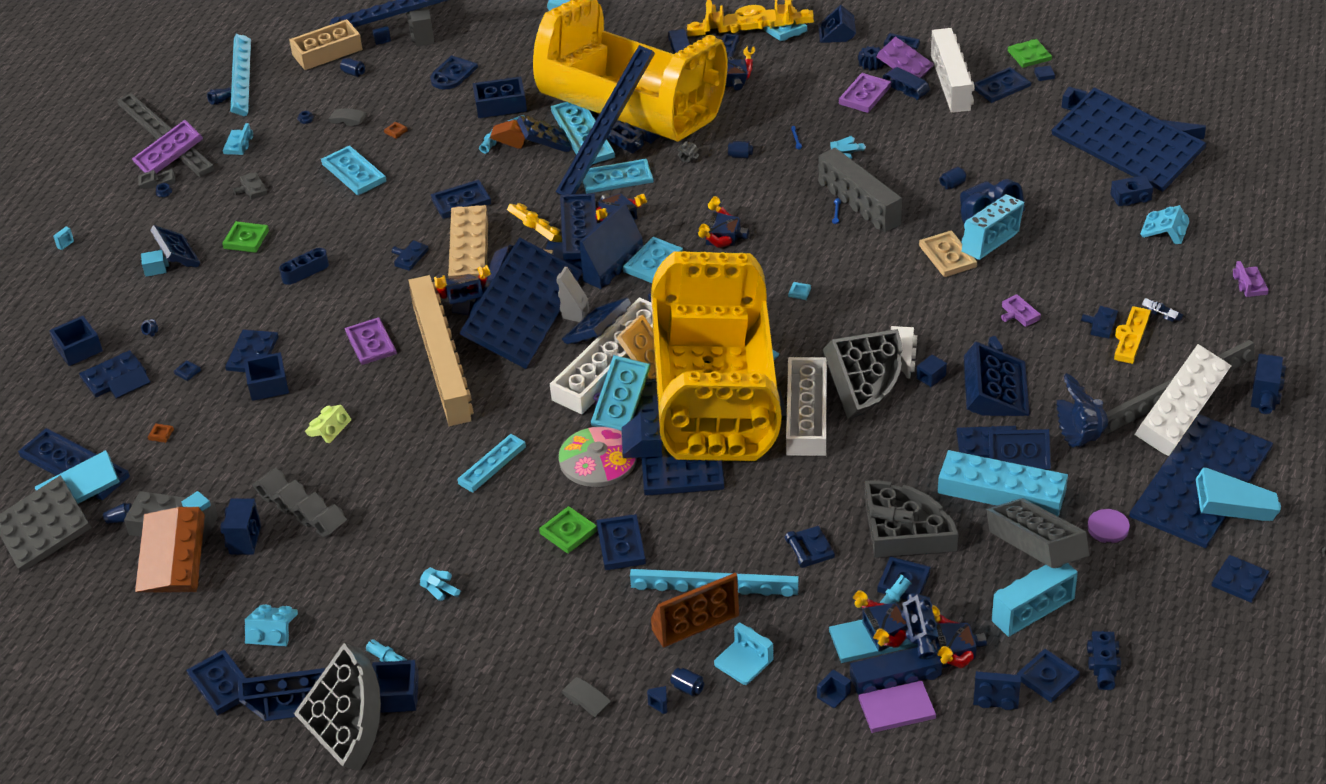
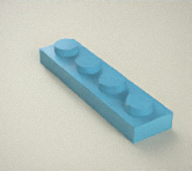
M512 434L508 435L458 478V484L473 493L526 448L525 441Z

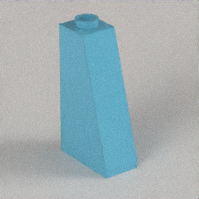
M1204 467L1196 478L1201 513L1261 521H1273L1276 515L1280 513L1281 504L1278 502L1277 493Z

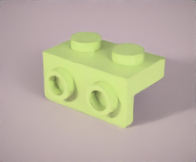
M342 405L326 406L321 410L318 418L313 419L309 423L310 426L305 432L311 437L321 435L326 443H331L351 421V418Z

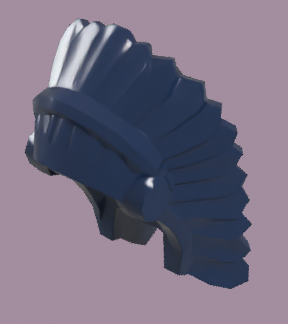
M1066 373L1064 375V382L1067 384L1066 387L1075 401L1072 404L1065 400H1057L1058 407L1056 409L1058 412L1057 416L1060 418L1058 420L1059 428L1063 430L1061 434L1065 436L1064 440L1068 442V445L1074 448L1080 447L1089 441L1097 440L1108 426V418L1103 409V401L1090 396L1085 391V387L1081 386L1074 377Z

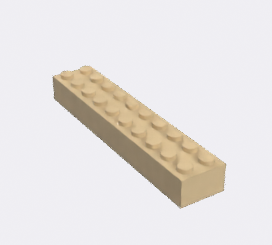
M430 275L409 279L413 308L448 425L453 426L471 422V415L474 412L472 404L468 403L472 400L470 390H466L468 388L465 377H462L464 375L462 365H458L460 363L458 352H454L456 351L454 340H451L450 328H447V317H443L445 315L443 305H440L441 299L439 293H436L435 282L431 281Z

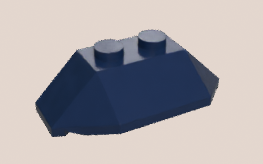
M325 668L238 679L239 701L264 721L296 717L294 712L322 675Z

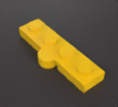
M517 203V205L509 204L507 210L521 219L524 225L535 229L550 241L562 242L560 229L550 226L548 221L538 218L537 213L528 211L527 207L521 203Z
M1132 306L1126 325H1119L1116 328L1115 336L1120 341L1114 360L1133 364L1149 321L1151 310Z

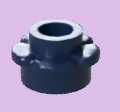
M302 111L297 117L298 121L302 124H308L314 118L309 111Z
M161 183L156 186V196L167 197L172 193V188L167 183Z
M154 319L145 320L141 325L142 333L153 337L158 331L156 321Z

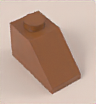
M515 119L495 125L490 135V139L522 149L525 140L523 132Z

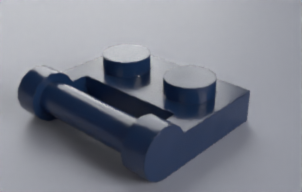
M819 526L796 533L790 531L784 537L794 550L801 568L835 558V554ZM799 540L804 542L811 555L810 557L805 555L798 542Z

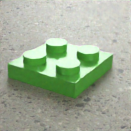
M1037 39L1008 47V52L1022 68L1052 60V55Z
M235 221L222 243L223 248L256 253L269 232L268 225Z
M568 506L540 527L539 530L542 536L569 554L597 532V525Z

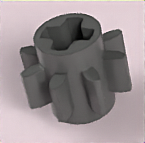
M685 141L677 149L680 151L678 156L683 162H691L699 156L696 153L699 149L692 142L687 143Z

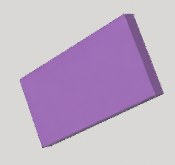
M184 120L133 157L132 160L144 173L154 170L157 174L203 138Z

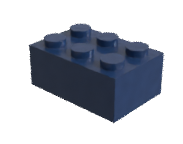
M521 76L473 83L478 118L527 111Z

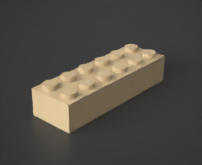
M486 205L451 208L448 276L452 278L470 274L478 278L479 272L477 268H483L487 265L488 215Z

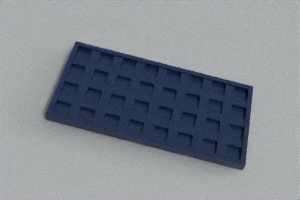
M1095 87L1051 130L1052 135L1133 177L1145 175L1151 185L1162 192L1206 148V142Z
M519 237L461 329L460 335L526 369L560 312L561 302L558 297V274L562 272L564 267H568L576 281H578L583 271Z
M646 379L638 403V413L659 412L656 379ZM663 442L662 456L642 457L644 496L724 489L722 460H676L667 451Z
M1198 414L1132 508L1129 517L1207 548L1227 516L1201 513L1196 485L1197 476L1204 467L1249 483L1272 449L1273 443Z

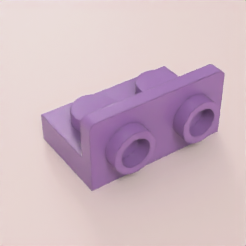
M1237 261L1236 268L1233 269V277L1239 281V290L1243 291L1246 297L1267 295L1269 290L1258 268H1244L1241 261Z

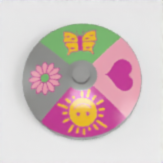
M591 427L578 431L562 444L559 451V465L564 475L577 484L590 487L607 486L621 481L633 471L637 463V458H623L622 431L609 427Z

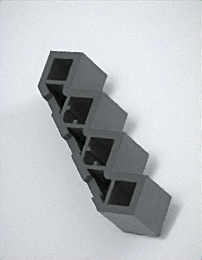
M277 468L270 470L252 484L262 499L267 502L274 501L277 504V508L288 515L293 513L297 517L296 520L306 527L312 525L317 529L316 533L322 537L331 534L347 520L340 507L335 504L326 507L324 499L319 494L313 492L307 495L301 483L297 482L296 479L288 483L283 472Z

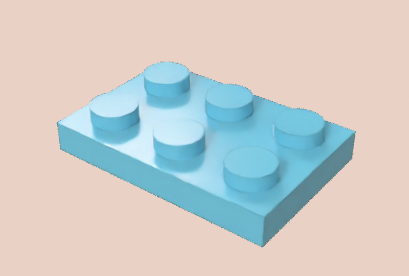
M652 237L623 266V272L652 283L661 263L674 251L682 252L683 248Z

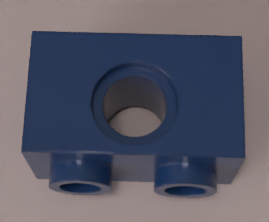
M1145 175L1112 181L1110 194L1118 206H1129L1134 203H1145L1152 200L1153 186Z

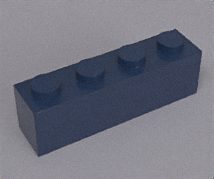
M918 647L850 663V677L858 696L920 680H934L941 676L942 662L937 655L936 648V655L929 659H919Z

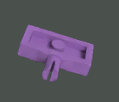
M1018 295L1002 301V307L1008 312L1001 315L1004 322L1014 318L1027 327L1041 318V314Z

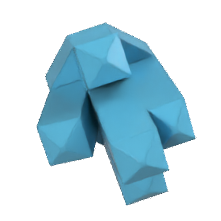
M852 136L830 142L831 149L837 148L850 159H852V155L849 153L864 151L866 148L863 143H854L855 138Z
M429 567L420 578V585L426 588L439 601H443L446 597L440 589L455 597H458L461 592L459 589L442 581H450L452 575L448 571H439Z

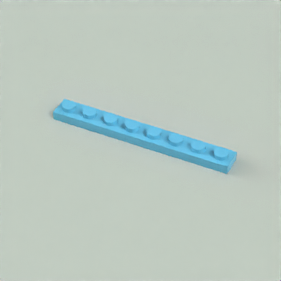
M236 34L233 46L230 112L247 116L251 39L247 36Z
M631 569L630 581L631 588L638 590L648 588L659 591L670 589L685 592L733 573ZM737 574L738 593L744 595L758 593L765 596L780 594L786 597L798 595V576Z

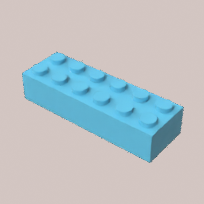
M948 450L938 478V493L996 506L1024 498L1059 517L1066 493L1068 474Z

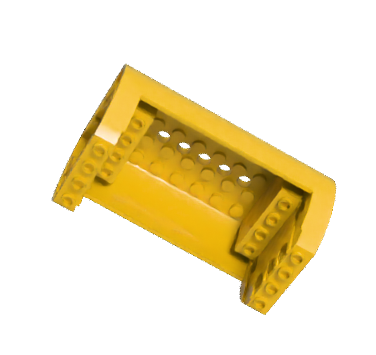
M571 0L544 14L535 40L533 73L536 85L541 93L600 114L638 46L648 48L654 51L655 55L618 120L679 142L710 123L716 117L726 86L727 52L721 39H717L713 35H707L706 38L698 40L697 43L688 45L684 50H679L678 53L672 54L604 31L603 11L597 0Z
M674 251L661 263L654 275L651 288L660 435L665 448L676 460L756 461L773 446L779 435L782 415L769 327L765 276L759 262L750 253Z

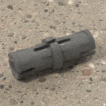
M874 504L871 508V518L886 519L891 523L894 521L913 523L914 511L896 509L895 506L889 508Z

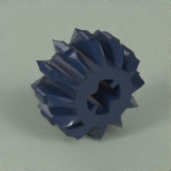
M874 46L862 48L858 55L859 66H863V70L868 68L869 71L872 68L875 70L882 68L885 63L877 58L878 52L882 49Z

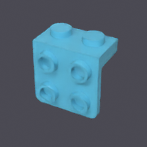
M1180 205L1168 207L1161 211H1153L1146 217L1141 236L1145 238L1168 232L1174 244H1181L1189 224V217L1184 213Z
M260 605L245 619V644L287 646L289 642L288 624L297 616L298 610L292 609L290 606L271 608V605Z
M739 622L734 627L735 641L714 660V665L741 684L747 685L774 660L773 643L767 637L756 633L751 627Z

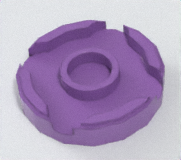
M1101 509L1094 512L1089 517L1087 525L1090 535L1104 543H1117L1124 540L1130 528L1126 516L1112 509Z

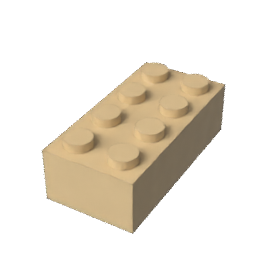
M347 19L289 39L292 55L304 70L363 50L359 32Z

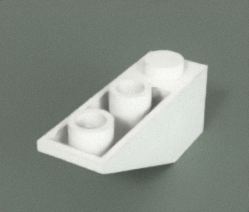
M891 326V330L898 329L902 342L901 369L906 377L910 378L911 372H915V361H912V359H916V348H913V346L917 347V335H914V327Z

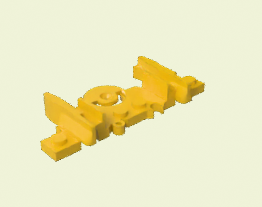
M707 0L705 20H703V23L692 22L687 24V35H706V32L714 28H718L719 33L728 31L736 33L739 30L763 29L765 26L773 28L794 24V21L796 24L813 23L814 14L813 10L808 9L797 12V9L793 7V0H785V4L780 5L775 0V10H766L760 5H748L739 8L734 14L724 16L723 5L720 6V11L716 12L715 4L712 5V1Z

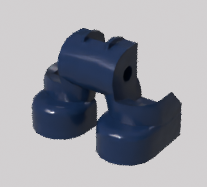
M1004 179L994 186L985 181L961 192V218L963 224H965L967 219H970L1006 194L1024 202L1021 185L1010 179Z

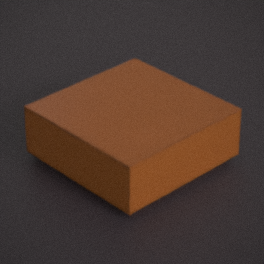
M397 122L384 129V133L396 139L408 131L406 126Z
M155 423L148 435V440L166 443L174 430L173 426Z

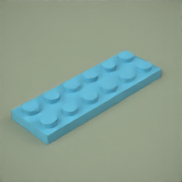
M568 102L551 106L552 114L563 129L566 138L577 155L595 123L594 117L588 109ZM607 139L593 164L615 158V153Z

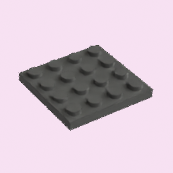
M61 475L0 513V536L20 572L34 566L92 528Z

